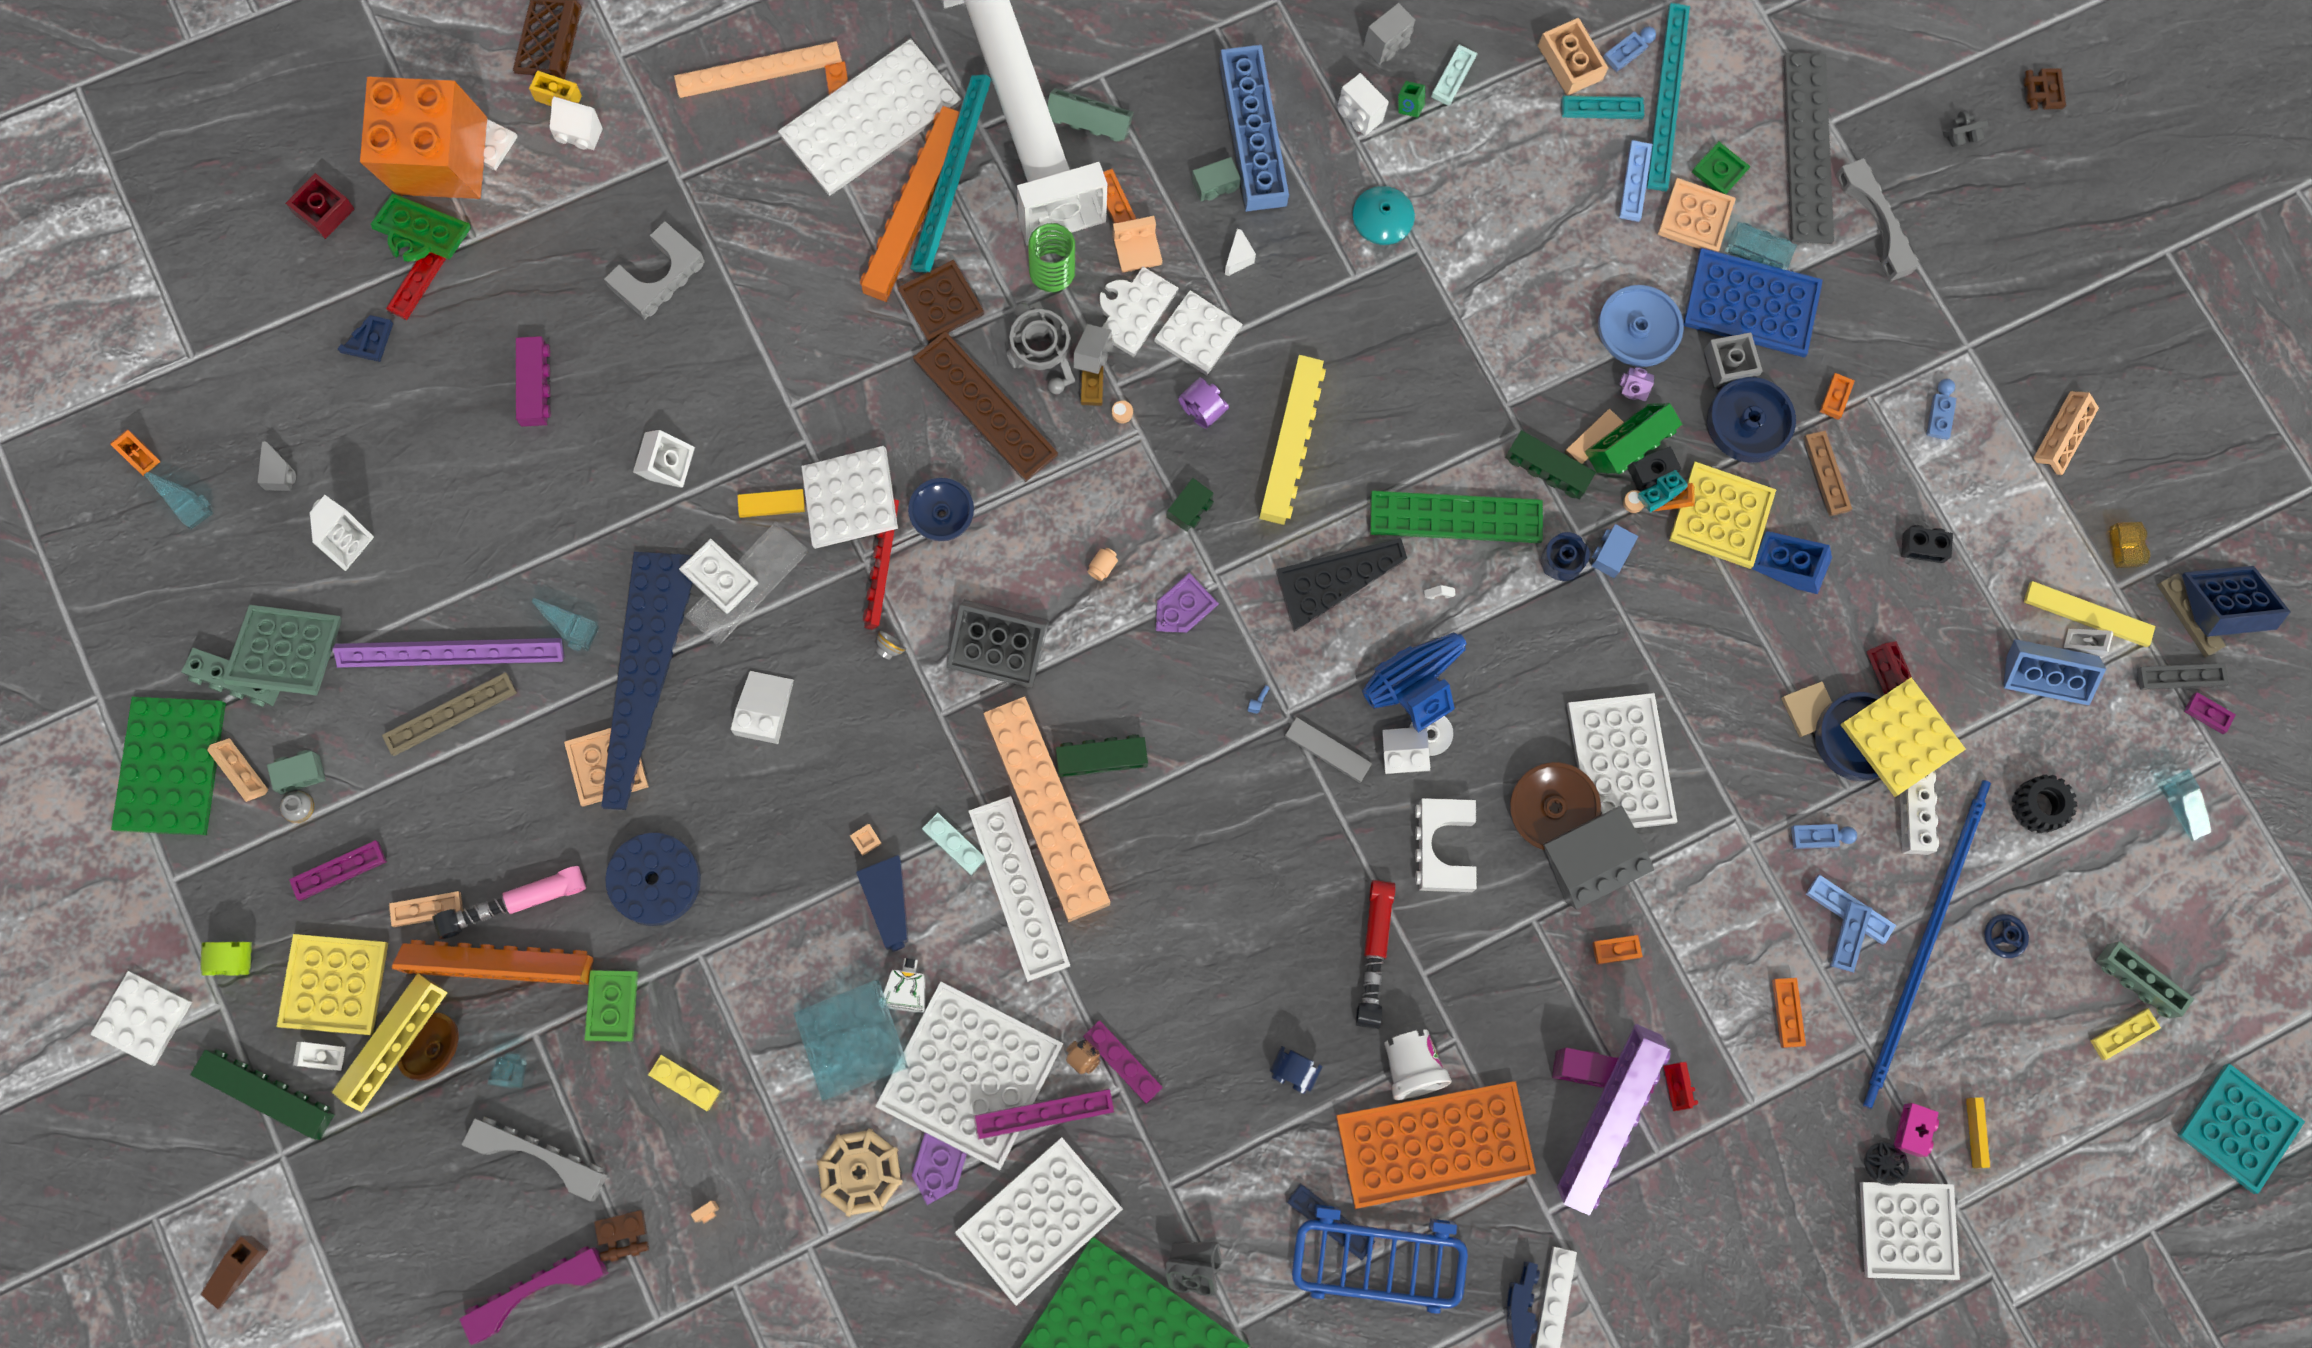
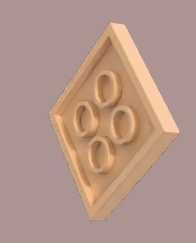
M1677 178L1674 182L1657 235L1697 249L1704 248L1719 252L1736 198Z
M611 728L564 742L582 807L602 801ZM641 758L631 792L649 787Z

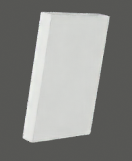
M709 539L679 568L681 573L726 614L736 607L758 585V581L712 539Z

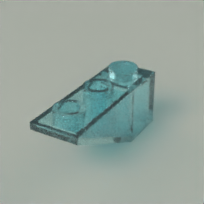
M2189 769L2158 782L2159 787L2191 841H2195L2212 832L2201 789Z

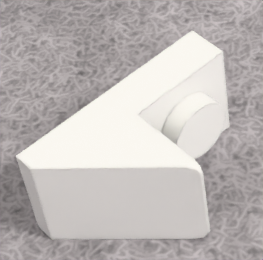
M297 1042L293 1066L341 1071L345 1047Z

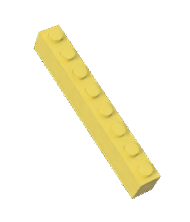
M1302 355L1298 357L1259 519L1284 525L1286 518H1291L1293 506H1290L1291 498L1295 499L1298 486H1294L1296 479H1300L1303 468L1299 466L1300 459H1305L1307 452L1304 442L1305 439H1310L1312 427H1308L1310 420H1314L1317 408L1313 407L1314 400L1319 401L1322 388H1318L1319 381L1323 382L1326 369L1322 368L1323 360Z

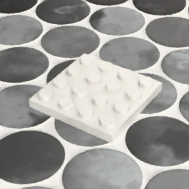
M884 446L802 466L811 541L815 549L898 529L887 450Z
M1860 1182L1865 1278L1960 1280L1954 1184L1899 1183L1888 1186L1876 1182Z

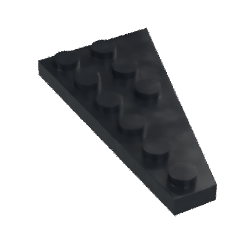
M1399 538L1277 569V577L1293 631H1297L1406 561L1407 555L1402 539Z

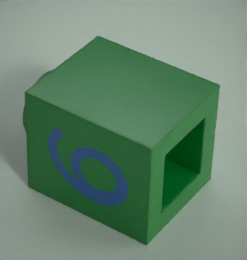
M1405 81L1398 94L1399 114L1419 117L1425 106V85Z

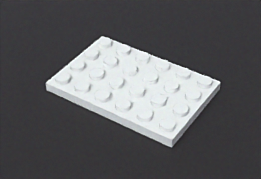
M1655 693L1569 702L1567 709L1577 768L1593 781L1598 790L1601 801L1600 815L1621 805L1634 828L1677 823Z
M1061 1138L955 1233L1017 1306L1123 1209L1065 1140Z

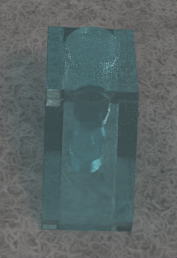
M506 1053L505 1058L498 1057L488 1079V1085L523 1089L527 1060L520 1059V1054Z

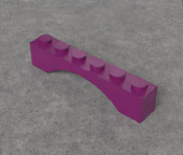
M586 1246L575 1252L576 1257L568 1261L567 1258H563L553 1264L554 1268L550 1271L545 1272L543 1269L531 1275V1281L523 1284V1281H520L510 1286V1292L503 1296L501 1293L491 1296L487 1299L488 1304L479 1307L477 1304L465 1310L466 1315L459 1318L470 1345L478 1344L498 1333L511 1311L533 1292L554 1284L585 1286L609 1274L604 1263L601 1262L597 1248L589 1249Z

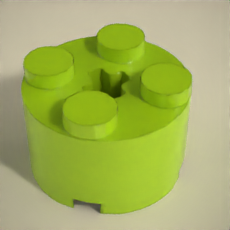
M201 942V975H249V970H251L252 942Z

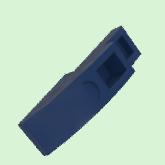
M1524 1261L1519 1284L1513 1282L1509 1284L1506 1309L1508 1334L1512 1348H1532V1343H1530L1531 1335L1535 1334L1538 1326V1320L1535 1319L1536 1314L1527 1312L1528 1307L1531 1308L1533 1305L1534 1294L1532 1289L1533 1285L1537 1284L1540 1271L1537 1270L1538 1264Z

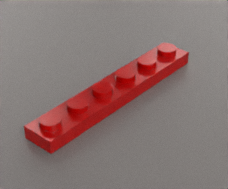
M894 499L895 512L897 518L899 500ZM894 530L876 534L879 541L873 552V558L876 559L875 565L870 571L872 584L868 588L866 599L869 600L868 608L865 609L863 614L864 628L873 630L880 624Z

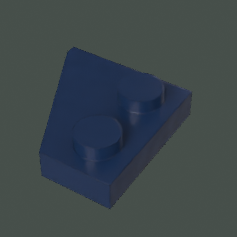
M370 315L363 322L362 326L351 334L352 337L344 345L341 344L338 347V351L343 354L381 362L393 326L392 320Z

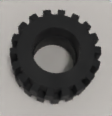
M2047 774L2037 776L2022 783L2020 788L2015 790L2016 796L2012 797V802L2015 805L2012 806V811H2016V820L2020 819L2022 821L2020 824L2023 827L2028 826L2029 831L2048 833L2066 826V824L2073 820L2072 816H2075L2077 812L2074 810L2077 807V801H2074L2076 794L2075 792L2071 793L2070 789L2072 787L2069 784L2065 785V780L2062 778L2057 780V776H2048ZM2038 793L2045 795L2051 802L2052 811L2050 815L2040 810L2037 804Z

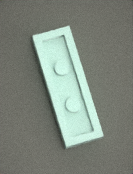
M1458 45L1432 94V98L1448 106L1451 105L1477 56L1476 52Z
M939 813L922 828L933 841L970 875L985 862V857Z

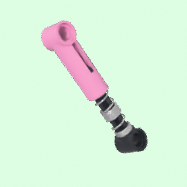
M573 866L559 871L556 875L504 892L501 899L496 900L494 898L492 902L479 903L477 907L474 905V908L464 909L463 912L461 910L457 912L455 909L445 910L433 915L432 919L438 938L447 939L460 934L462 929L470 923L476 924L479 920H488L502 912L504 914L506 912L512 914L561 896L577 894L585 890L586 885L580 867Z

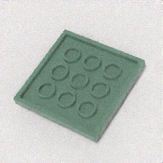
M249 605L223 677L224 684L318 695L340 628V616Z

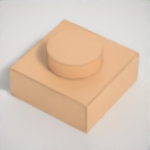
M870 824L850 835L862 856L882 844Z
M710 1201L691 1213V1216L695 1222L702 1221L706 1223L716 1216L714 1212L719 1210V1207L715 1201Z

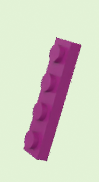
M375 840L289 879L296 899L302 901L387 861L379 842Z
M1100 1020L1083 1036L1085 1040L1099 1051L1100 1056L1145 1104L1163 1088Z

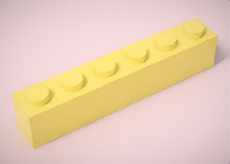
M417 973L332 1093L344 1104L362 1112L444 999L447 992L435 982Z

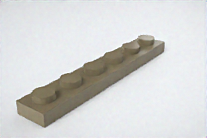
M505 672L383 734L382 737L391 755L395 756L517 694V691L509 675Z

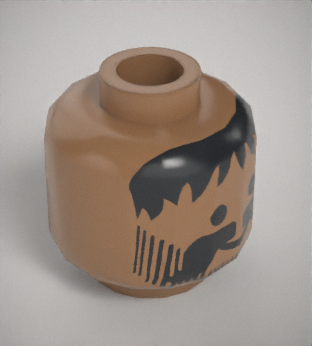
M1087 1040L1073 1041L1066 1050L1068 1052L1067 1063L1079 1074L1092 1073L1100 1063L1099 1051Z

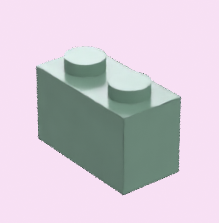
M1231 157L1192 171V183L1200 201L1206 199L1213 200L1223 193H1233L1240 185L1241 178Z
M310 750L300 751L297 753V756L291 758H277L274 760V763L267 765L273 791L281 795L326 781L320 756Z

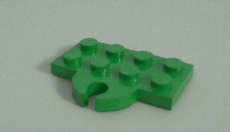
M393 193L371 222L373 230L388 235L389 250L394 257L397 258L399 256L401 248H410L403 253V259L407 262L418 261L426 257L430 252L450 260L471 230L470 224Z

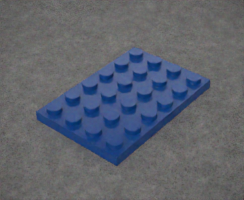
M1701 248L1698 254L1683 325L1724 337L1752 333L1755 345L1805 358L1808 355L1823 279Z

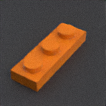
M1113 169L1104 171L1107 182V210L1113 223L1135 220L1136 217Z
M1797 978L1773 979L1772 984L1781 1048L1806 1046Z

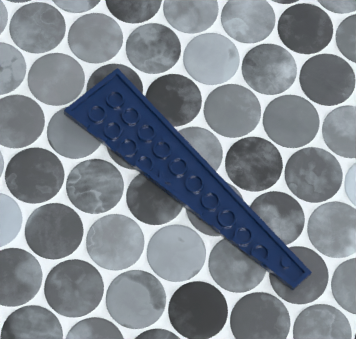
M634 552L601 805L603 809L626 810L635 782V775L640 765L641 754L647 742V734L653 722V714L655 708H657L672 659L673 648L677 642L678 631L684 619V611L690 599L693 583L680 572L679 568L693 555Z

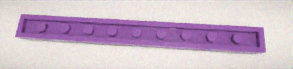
M561 638L335 644L333 647L337 668L563 662L564 660Z

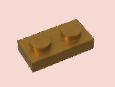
M1104 366L1101 367L1098 374L1082 370L1081 405L1102 406Z

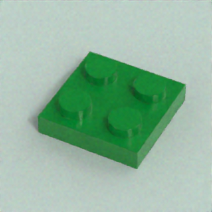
M1718 142L1695 166L1691 173L1714 191L1727 195L1751 166L1721 142Z

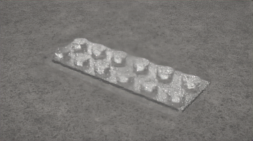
M775 522L737 561L744 570L758 581V585L728 614L704 595L685 615V618L719 646L809 552L808 549Z

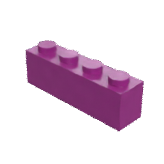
M542 336L516 338V420L521 427L547 425V418L551 416L550 406L547 405V397L551 395L550 386L547 384V377H550V366L547 364V357H550V346L546 344Z

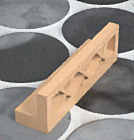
M2070 391L2034 456L2036 463L2050 464L2057 475H2063L2099 409L2090 392Z

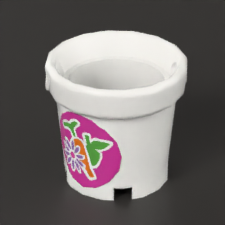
M1423 1030L1425 1036H1419L1418 1031H1412L1393 1037L1394 1044L1391 1046L1388 1041L1384 1043L1393 1079L1392 1094L1396 1100L1415 1098L1448 1086L1452 1081L1448 1071L1441 1064L1428 1030Z

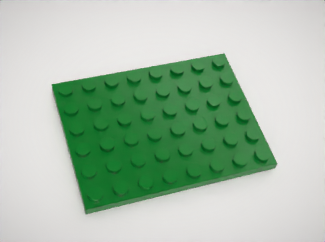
M1092 1237L1020 1348H1248L1249 1345Z

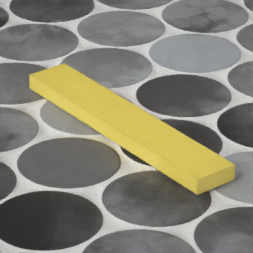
M2033 581L2028 585L2024 603L2097 630L2112 631L2114 636L2144 647H2148L2151 644L2155 626Z

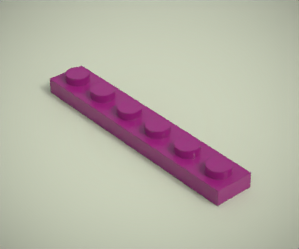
M1110 1089L973 1116L977 1139H983L1114 1113L1111 1091Z

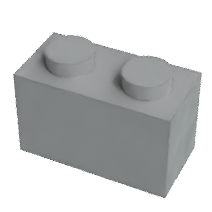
M1087 324L1074 352V368L1098 374L1101 367L1106 365L1107 353L1113 349L1114 339H1111L1112 330Z

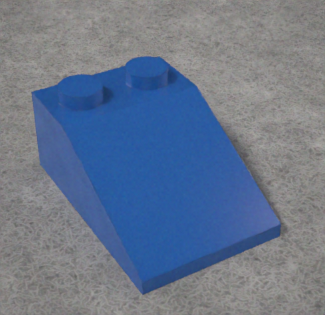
M1766 531L1752 569L1797 590L1818 594L1832 559L1830 545Z

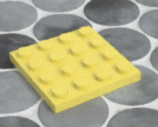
M1694 462L1687 483H1693L1695 506L1678 509L1669 541L1751 569L1754 566L1776 489Z
M1912 677L1841 724L1842 728L1894 797L1966 750Z
M293 934L277 1027L373 1036L388 943Z

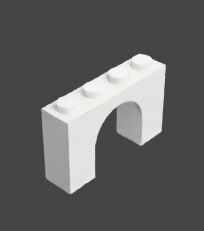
M1422 798L1419 805L1415 807V817L1419 818V827L1415 829V839L1419 840V849L1415 851V861L1419 862V871H1416L1415 883L1419 884V891H1475L1476 867L1444 864L1435 856L1431 841L1435 830L1442 826H1472L1476 823V800Z

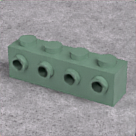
M1057 88L1050 92L1047 105L1054 123H1067L1073 129L1081 130L1083 128L1090 130L1089 132L1093 135L1100 136L1103 134L1117 142L1124 141L1128 136L1134 113L1133 111Z
M192 648L181 671L188 676V681L197 685H201L202 682L209 684L208 688L221 693L223 689L230 691V696L243 700L244 697L250 698L251 703L260 707H264L265 704L274 705L280 691L224 684L223 677L229 660Z
M2120 941L2107 944L2095 961L2101 966L2102 971L2120 980L2119 983L2123 987L2133 990L2138 994V998L2141 1001L2151 1004L2157 1009V1013L2165 1018L2182 1017L2194 1001L2192 996Z

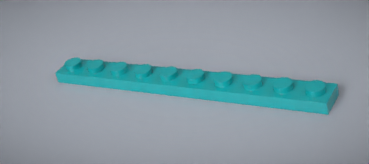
M1670 3L1668 6L1646 189L1667 192L1669 188L1690 6Z
M987 75L971 76L910 267L915 272H930L989 90L991 78Z

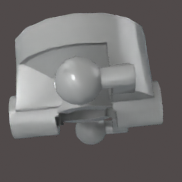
M1040 301L1030 305L1019 303L1015 307L1014 312L1017 319L1011 327L1009 350L1006 351L1009 362L1013 369L1026 366L1036 370L1049 369L1059 364L1065 379L1052 378L1048 383V389L1053 394H1060L1065 386L1075 383L1068 363L1070 347L1073 346L1068 326L1060 316L1052 311L1044 310ZM1046 338H1048L1051 345L1045 351H1034L1029 348L1033 342L1038 340L1045 341Z

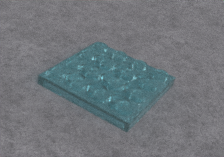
M874 980L793 1013L822 1101L908 1068L879 980Z

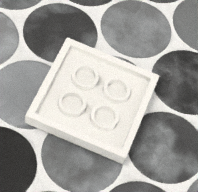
M1190 290L1155 337L1154 342L1207 376L1242 328V323Z
M128 971L90 1035L155 1066L192 1002Z

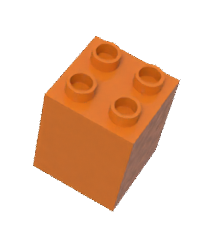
M367 77L360 163L396 195L481 199L487 116L456 81Z

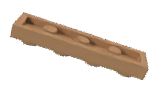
M1826 430L1805 435L1803 440L1829 516L1850 512L1852 506Z

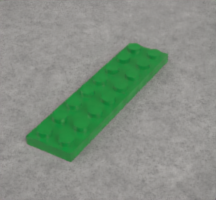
M1371 491L1370 534L1542 543L1543 500Z

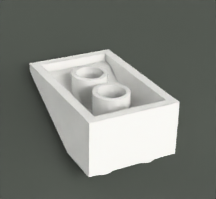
M750 671L735 710L731 726L733 734L735 736L778 744L794 680Z

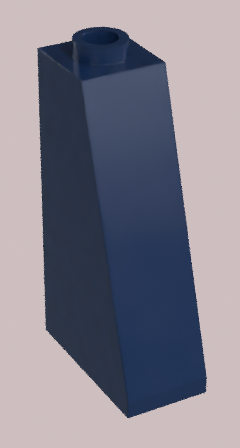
M899 855L856 872L885 948L887 950L891 949L892 952L904 948V944L909 942L902 861Z

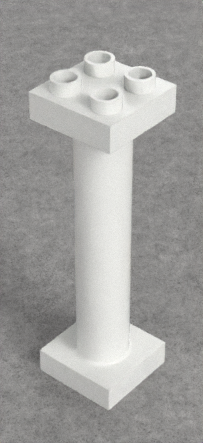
M941 0L944 8L962 3L966 4L1027 178V183L1017 185L1019 226L1026 246L1032 232L1037 227L1046 223L1060 224L1065 226L1070 232L1106 223L1107 182L1100 162L1072 170L1069 169L1010 0Z

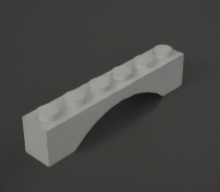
M1864 158L1842 166L1835 176L1843 192L1861 203L1871 213L1879 227L1883 242L1881 266L1889 282L1912 274L1919 266L1918 258L1912 252L1908 238L1903 234L1898 219L1894 217L1889 202L1884 198L1881 186L1876 182L1871 167Z
M484 1116L482 1120L474 1119L462 1143L463 1146L485 1155L513 1150L535 1155L557 1171L570 1193L589 1201H596L607 1177V1174L602 1172V1167L590 1163L589 1166L580 1163L582 1158L570 1153L567 1157L559 1154L561 1149L547 1144L545 1148L538 1144V1139L526 1135L525 1138L517 1135L518 1130L505 1126L504 1129L495 1126L497 1121Z

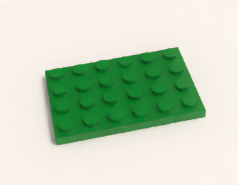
M150 697L131 698L112 820V831L207 836L217 763L207 749L211 744L221 741L226 707L224 701Z

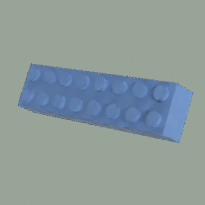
M1262 45L1223 49L1220 52L1219 64L1238 171L1241 178L1245 210L1254 211L1286 207L1289 192Z

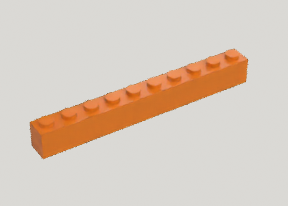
M942 106L940 113L937 112L935 114L934 126L932 130H928L925 137L926 144L924 148L921 147L919 149L918 161L916 165H912L909 172L910 179L908 183H904L900 201L897 200L893 207L894 214L891 219L888 218L885 224V234L878 239L877 251L869 259L867 273L862 274L860 285L862 286L863 294L887 302L930 207L959 117V111Z

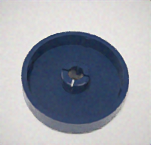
M1744 377L1728 383L1716 395L1708 410L1707 426L1713 442L1727 456L1741 462L1758 463L1773 458L1789 443L1796 427V414L1790 398L1776 384L1762 378ZM1748 418H1753L1755 422H1752L1750 419L1748 420Z
M1868 692L1846 694L1830 703L1818 719L1815 731L1818 752L1832 771L1846 779L1870 781L1879 778L1878 774L1841 726L1843 722L1881 698L1876 694Z
M646 833L626 841L614 853L606 871V889L614 907L631 921L647 926L668 924L684 915L695 902L701 884L699 865L693 853L678 839L662 833ZM648 874L651 876L657 874L659 877L657 883L650 885Z

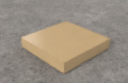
M1823 682L1781 698L1800 738L1816 731V725L1821 713L1832 703Z

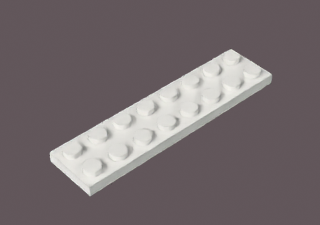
M1010 796L969 810L1027 982L1071 967L1012 797Z

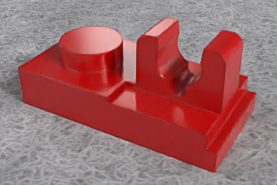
M1687 1062L1665 1065L1664 1071L1673 1111L1691 1109L1694 1105H1698V1100L1693 1098L1692 1092L1696 1090L1695 1087H1691Z

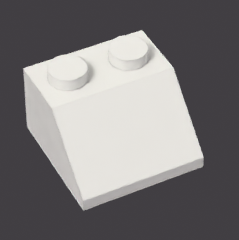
M553 97L550 130L554 139L563 144H574L583 150L587 148L594 150L603 129L595 109Z
M661 430L645 432L633 473L650 481L681 488L684 485L695 447Z
M1427 727L1420 732H1417L1415 728L1383 730L1385 774L1430 771Z

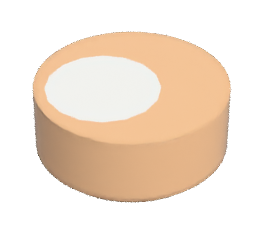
M1118 401L1113 405L1112 417L1116 422L1127 423L1132 419L1133 407L1130 403Z
M1630 491L1623 499V506L1630 513H1638L1644 508V505L1638 499L1639 491Z

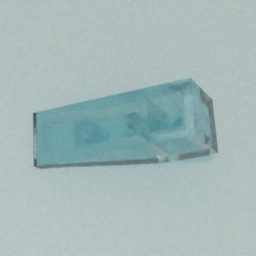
M147 472L144 474L181 522L191 530L213 514L208 508L211 504L204 495L198 496L192 490Z
M533 598L532 603L568 643L567 646L576 651L581 649L589 650L599 629L594 621Z

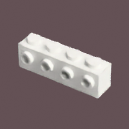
M1935 771L1900 794L1902 854L1929 855L1937 852L1939 847V837L1936 836L1938 816L1935 814V805L1937 803V794L1934 792Z

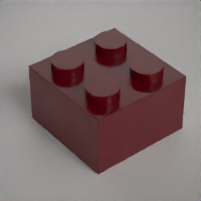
M316 173L285 203L296 217L324 239L355 210L343 194Z

